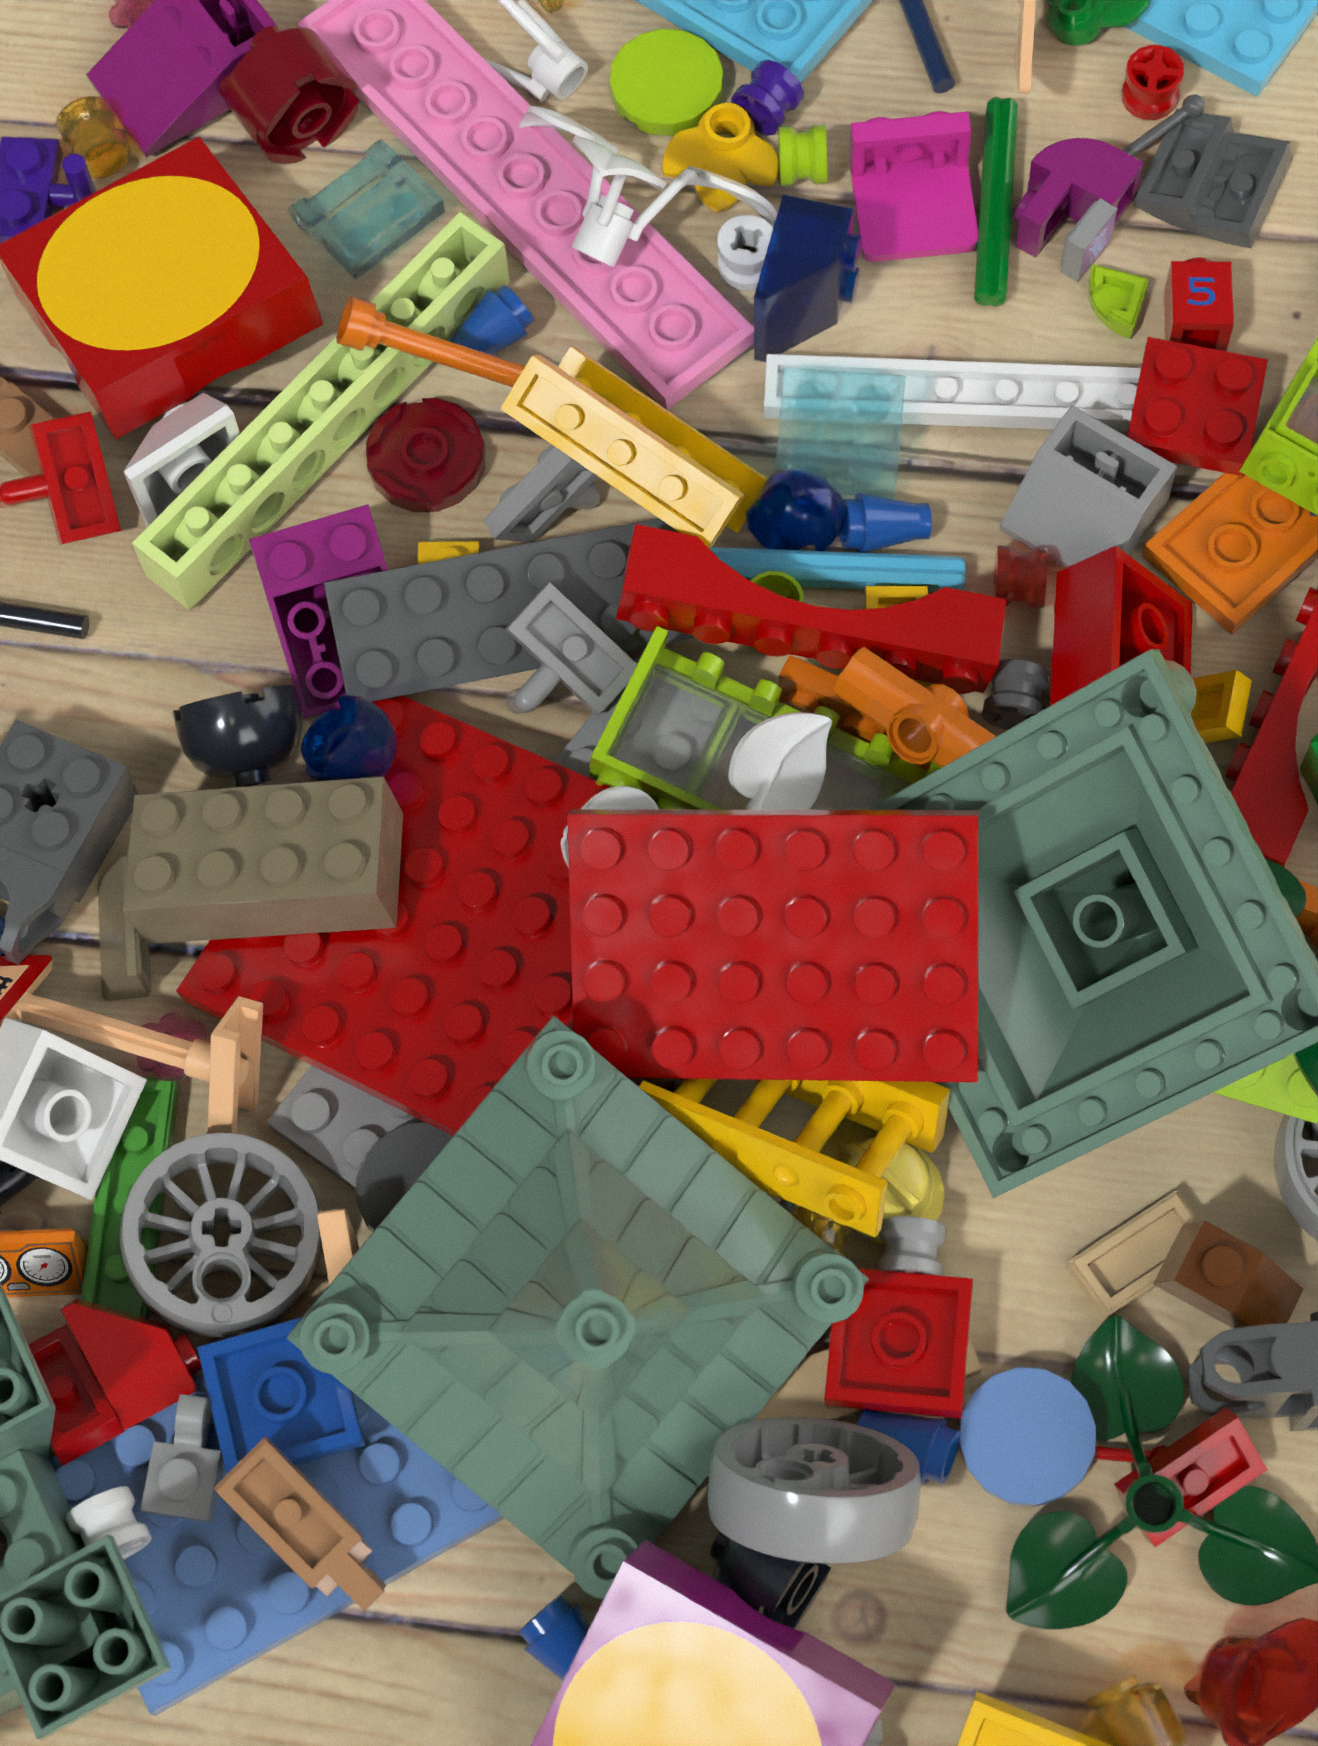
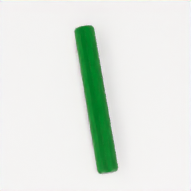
M991 98L987 102L974 289V300L981 306L991 305L998 307L1006 301L1018 104L1012 98Z

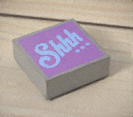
M1101 198L1098 201L1095 200L1065 238L1061 261L1062 273L1079 282L1111 242L1117 213L1116 207Z

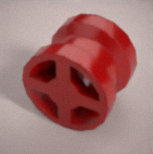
M1147 45L1138 48L1130 55L1126 64L1125 81L1121 91L1122 103L1128 112L1134 117L1143 120H1158L1167 117L1174 111L1179 100V88L1184 77V64L1180 56L1172 49L1162 45Z

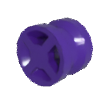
M762 60L751 72L750 84L741 85L732 95L731 103L739 105L748 113L754 123L756 132L767 136L774 135L778 131V126L784 124V113L786 111H794L804 99V90L795 75L786 67L775 61Z

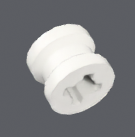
M739 215L729 219L722 225L717 241L718 271L721 278L729 286L739 290H754L764 286L771 280L776 265V235L772 226L765 219L755 215ZM742 246L755 247L756 251L744 250Z
M128 1486L117 1487L99 1493L74 1507L65 1517L70 1531L81 1536L85 1547L106 1535H112L123 1560L142 1550L152 1540L147 1526L136 1521L132 1512L135 1499Z

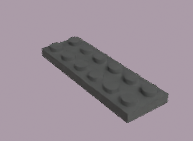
M657 518L324 582L348 705L362 704L538 669L542 664L504 629L544 585L549 582L624 652L646 648L654 632L638 629L631 622L616 619L626 559L634 526L639 524L673 532L678 531ZM667 630L666 644L695 637L691 634Z

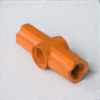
M865 647L852 656L845 669L838 676L832 690L836 693L837 697L886 729L888 742L893 751L903 760L912 764H924L933 761L942 768L997 737L969 718L965 702L952 688L942 684H932L924 688Z

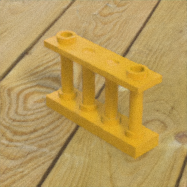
M575 346L569 348L558 367L540 354L532 355L500 408L678 532L698 536L709 549L714 545L725 526L736 533L741 531L772 483L765 476Z
M684 1079L674 1093L646 1081H643L639 1086L640 1089L761 1190L875 1238L882 1228L888 1184L887 1180L880 1177L905 1142L928 1152H934L944 1137L951 1090L934 1082L753 1080L758 1082V1085L736 1114L731 1117L699 1104L718 1079ZM784 1093L818 1107L793 1142L759 1128ZM843 1118L879 1131L855 1167L819 1153Z

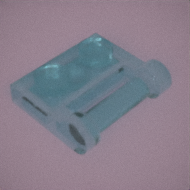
M378 140L365 150L366 157L313 197L308 199L303 196L289 206V212L299 228L307 235H312L355 280L445 212L443 199L383 140ZM381 176L384 178L331 219L326 217L377 177Z

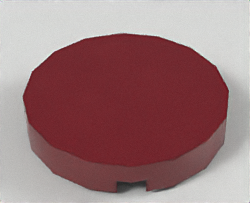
M422 398V403H413L408 406L407 401L391 407L375 422L366 440L367 469L376 490L392 505L412 512H438L459 504L476 489L485 470V443L475 419L459 405L440 398Z

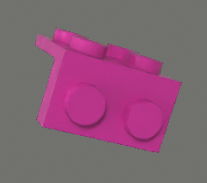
M934 111L924 116L896 119L876 117L866 122L851 123L849 169L861 253L865 260L879 262L972 252L977 248L979 233L968 170L972 132L968 111L955 113Z

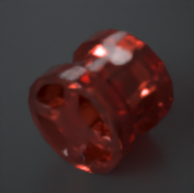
M997 545L994 562L993 597L1007 599L1006 607L1012 601L1025 602L1030 608L1043 609L1047 585V547H1034L1028 553L1015 552L1010 546Z

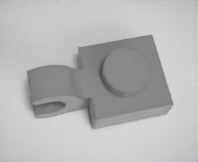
M180 1394L175 1415L174 1444L153 1441L140 1511L155 1515L213 1523L218 1493L214 1487L221 1480L224 1462L221 1451L206 1449L213 1420L208 1398Z

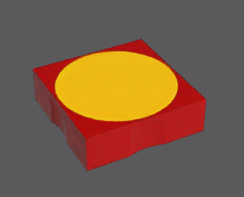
M199 136L0 243V263L17 298L48 343L66 358L79 388L115 440L189 400L199 390L217 378L239 368L252 365L324 324L306 274Z

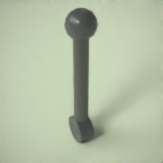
M1197 94L1187 96L1179 110L1122 151L1134 156L1187 117L1195 118L1200 116L1205 108L1203 98Z

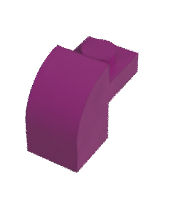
M1090 138L1066 139L1044 148L1031 161L1027 192L1015 212L1014 220L1019 222L1016 247L1036 258L1066 216L1078 222L1095 200L1098 201L1100 198L1117 208L1115 226L1137 195L1143 162L1106 142Z

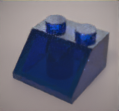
M788 195L782 196L754 295V360L766 362L767 354H782L836 325L842 303H853L860 275V268L856 266L862 242V235L852 233L854 209Z

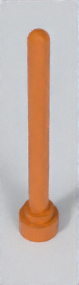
M353 296L348 299L338 326L337 344L362 351L365 346L375 349L380 344L510 387L515 385L525 368L524 365L386 321L385 313L376 311V304Z

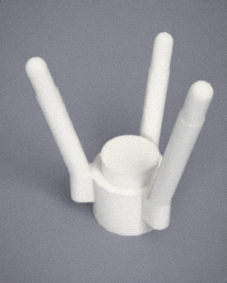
M497 0L539 44L531 53L527 63L528 68L532 70V78L490 60H485L508 83L527 90L540 102L545 101L550 93L558 100H564L571 96L583 82L588 71V64L568 48L527 0H518L517 4L513 0Z

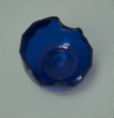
M785 469L771 475L757 490L745 512L748 530L767 549L800 550L805 546H814L815 551H824L835 541L836 537H839L847 521L843 498L837 489L823 475L811 470Z

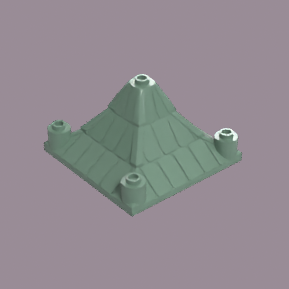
M1159 649L1148 650L868 809L979 810L978 1083L936 1082V1084L951 1089L948 1108L993 1198L1318 1042V961L1313 951L1310 950L1291 908L1279 890L1276 879L1260 848L1255 843L1230 790L1227 789L1203 738L1200 737L1190 715L1196 699V688L1192 676L1178 663L1164 660Z
M552 1016L289 1332L286 1338L302 1351L303 1356L312 1367L323 1373L333 1375L570 1571L584 1592L604 1600L623 1561L644 1540L654 1544L659 1535L672 1522L702 1482L709 1476L711 1456L720 1435L734 1426L753 1421L770 1401V1398L787 1380L832 1323L846 1320L857 1310L863 1299L864 1285L869 1279L856 1268L852 1261L834 1251L592 1049L583 1037L571 1031L555 1016Z

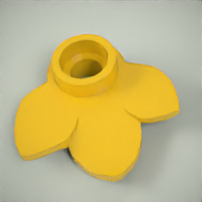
M720 103L713 106L702 116L698 127L686 129L674 135L663 155L662 172L665 177L677 178L684 169L692 166L719 174L744 185L750 182L754 185L772 186L777 178L778 157L772 145L755 135L754 123L742 107L733 103ZM721 132H729L733 134L735 137L724 138L718 136L717 134ZM694 185L700 201L714 212L727 210L739 201V199L720 189Z

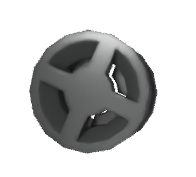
M1020 659L1000 660L989 683V687L992 689L991 696L986 698L983 703L982 717L992 726L1009 730L1046 709L1041 703V695L1047 692L1049 687L1050 674L1048 670L1031 661Z

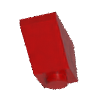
M78 1298L65 1304L60 1309L124 1431L178 1402L180 1394L191 1395L199 1390L195 1374L202 1371L200 1357L187 1333L175 1338L169 1325Z

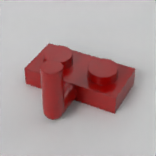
M86 412L31 424L29 429L41 474L1 483L0 508H9L15 504L47 498L59 545L121 531L92 413Z

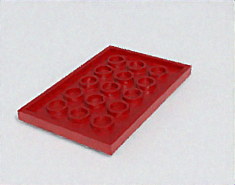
M571 809L567 814L573 1032L583 1037L592 1049L627 1078L978 1083L979 810Z

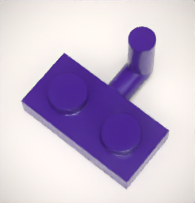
M1 137L0 243L52 216L53 207H69L96 192L83 156L70 154L64 158L62 167L69 184H59L58 178L63 151L58 139Z

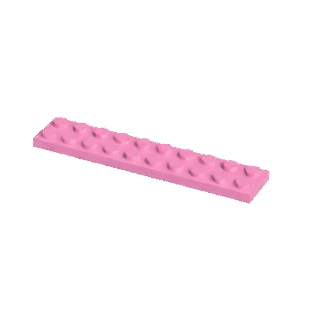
M329 0L296 23L297 28L311 29L320 36L357 83L358 89H354V94L497 239L505 244V247L662 407L667 410L757 342L756 329L650 223L643 228L637 242L630 238L627 239L615 267L571 247L585 218L582 213L588 200L593 167L554 128L536 126L520 128V121L531 105L425 0ZM604 178L602 179L599 199L601 195L607 196L611 186ZM619 195L617 202L634 210L629 220L634 223L641 214L623 196Z

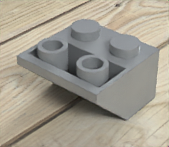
M1071 405L1039 448L1000 524L999 530L1062 568H1067L1113 546L1119 547L1130 555L1168 502L1177 466Z

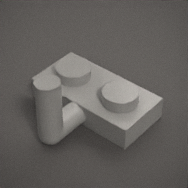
M552 445L541 453L538 458V464L519 483L512 485L503 492L499 500L500 503L483 521L494 539L532 543L567 508L593 509L598 505L600 495L593 483L598 476Z
M550 582L544 585L504 629L542 664L521 688L514 689L507 695L506 705L513 713L520 714L534 711L561 682L595 715H600L628 684L637 666L633 659Z

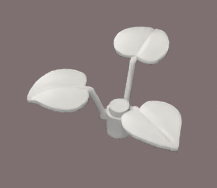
M529 106L520 121V128L528 126L554 128L575 135L572 143L588 157L593 164L587 204L582 213L585 218L571 247L612 267H615L627 239L630 238L637 242L643 228L688 184L720 189L753 208L773 229L777 223V212L769 201L755 190L732 179L688 166L665 189L666 182L647 167L631 158L617 155L619 149L608 140L563 114L537 106ZM614 175L607 196L601 195L599 199L603 177ZM627 175L636 177L663 191L634 223L629 221L634 210L617 202Z
M786 713L757 724L742 737L733 752L728 777L729 783L735 792L750 798L746 810H809L817 799L824 781L827 738L832 724L830 718L814 713ZM614 786L593 796L581 809L659 808L647 793L637 788ZM567 825L561 839V850L565 863L569 868Z

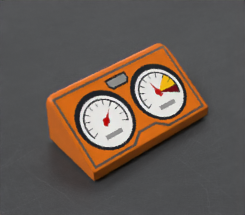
M72 1228L0 1232V1283L6 1296L28 1297L82 1294L88 1245Z

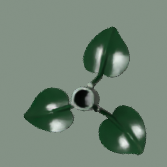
M1115 1315L1108 1318L1094 1331L1082 1348L1074 1366L1071 1384L1088 1403L1096 1425V1440H1111L1125 1433L1139 1478L1130 1483L1125 1490L1123 1510L1126 1517L1098 1539L1094 1528L1088 1520L1076 1513L1067 1511L1042 1514L1023 1528L1014 1543L1010 1556L1009 1586L1006 1602V1613L1009 1618L1018 1623L1041 1629H1067L1097 1621L1107 1615L1117 1605L1123 1596L1128 1582L1124 1564L1118 1557L1106 1549L1134 1528L1149 1533H1160L1171 1529L1178 1521L1209 1534L1203 1540L1198 1550L1199 1568L1210 1588L1220 1597L1232 1603L1253 1606L1272 1603L1299 1589L1318 1583V1544L1302 1518L1279 1496L1259 1487L1244 1486L1214 1507L1212 1522L1183 1508L1182 1494L1173 1481L1161 1475H1153L1151 1465L1148 1463L1141 1445L1138 1431L1156 1433L1162 1431L1174 1421L1183 1404V1379L1175 1361L1163 1347L1138 1331L1123 1317Z

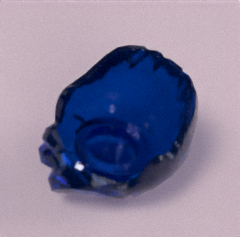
M340 695L338 698L340 709L332 708L321 714L312 722L303 737L301 752L307 765L305 772L314 782L384 777L393 765L392 762L396 756L397 732L385 711L361 696Z

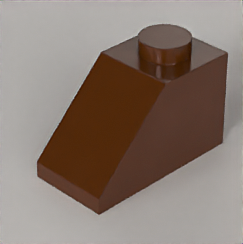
M1205 1220L1182 1225L1153 1285L1233 1329L1265 1324L1288 1323L1304 1290L1265 1253Z

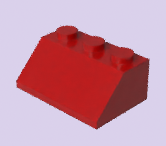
M1113 546L1058 571L1054 603L1050 706L1148 650L1159 649L1164 660L1178 663L1191 675L1193 603L1117 546Z

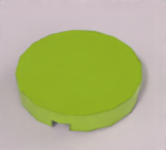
M663 28L639 34L623 45L612 61L609 79L610 94L618 114L624 120L626 116L630 121L636 123L637 129L647 134L674 136L680 131L698 127L702 116L713 106L721 103L724 84L723 68L718 54L703 38L685 30Z

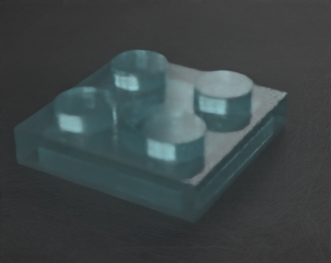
M784 366L774 490L851 496L863 493L895 499L906 375Z

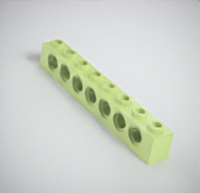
M459 212L371 303L376 304V311L385 313L386 321L448 341L455 335L488 290L495 292L502 285L507 286L510 283L505 244ZM335 337L132 542L146 577L190 611L251 549L249 539L265 535L433 361L380 344L375 349L365 346L362 351L337 344Z

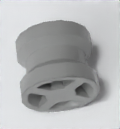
M898 1216L883 1219L882 1228L878 1236L884 1243V1255L876 1262V1270L943 1276L944 1268L937 1259L938 1248L946 1242L945 1225L934 1220L919 1217Z

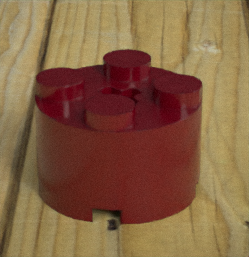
M275 25L263 28L252 38L250 43L251 50L239 61L234 70L223 78L219 85L218 91L225 100L227 107L270 161L278 164H292L306 159L301 150L316 141L323 148L333 143L352 122L359 106V100L354 94V89H358L357 83L320 36L308 28H291L283 31Z

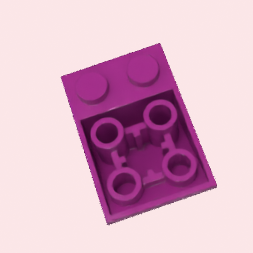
M155 0L86 75L98 94L147 158L230 110L218 91L221 81L234 70L239 61L251 50L250 43L255 34L265 27L277 25L258 0Z
M369 504L249 539L292 682L297 689L300 708L304 718L348 705L324 582L388 570Z

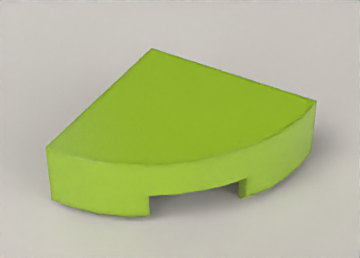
M1092 264L1088 281V296L1091 306L1101 322L1115 333L1131 339L1147 292L1149 279Z

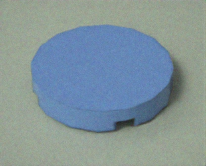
M1016 1367L991 1376L972 1393L962 1415L959 1444L968 1471L986 1493L1010 1505L1039 1507L1063 1498L1084 1480L1095 1456L1096 1425L1087 1401L1068 1380L1046 1369Z

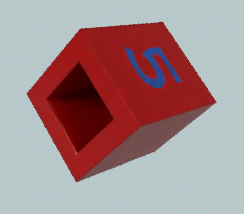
M1202 257L1190 258L1185 261H1171L1164 289L1165 340L1227 351L1234 326L1232 262L1212 261Z

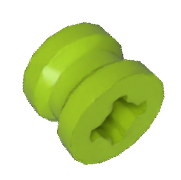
M825 124L813 125L808 131L798 132L791 126H778L780 186H792L798 179H810L815 185L827 184L828 162Z

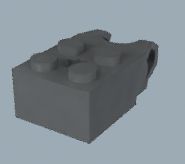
M15 720L0 745V899L9 902L5 915V928L0 940V950L6 955L5 960L16 965L22 962L38 943L63 923L75 901L80 903L132 813L134 795H138L127 766L19 720Z
M1318 1312L1310 1314L1311 1321L1302 1323L1265 1324L1220 1332L1201 1347V1358L1187 1369L1191 1404L1212 1416L1227 1407L1238 1418L1289 1417L1290 1431L1318 1430ZM1215 1365L1232 1366L1238 1372L1241 1383H1231L1221 1378L1216 1371ZM1202 1374L1203 1385L1232 1400L1220 1402L1208 1397L1201 1384Z

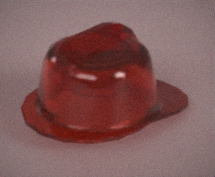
M1301 1617L1288 1621L1262 1636L1227 1635L1217 1640L1207 1651L1199 1673L1185 1684L1184 1694L1189 1701L1200 1707V1711L1213 1725L1220 1728L1224 1743L1227 1746H1264L1271 1739L1301 1723L1317 1709V1620Z

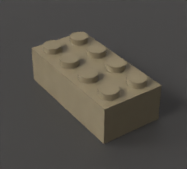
M384 777L134 795L122 911L147 944L396 928L403 811Z

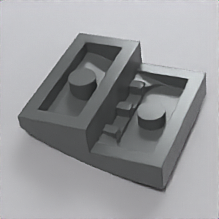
M1202 113L1195 118L1187 117L1165 133L1134 199L1136 207L1178 228L1212 240L1251 249L1291 161L1290 142L1234 133L1231 117Z

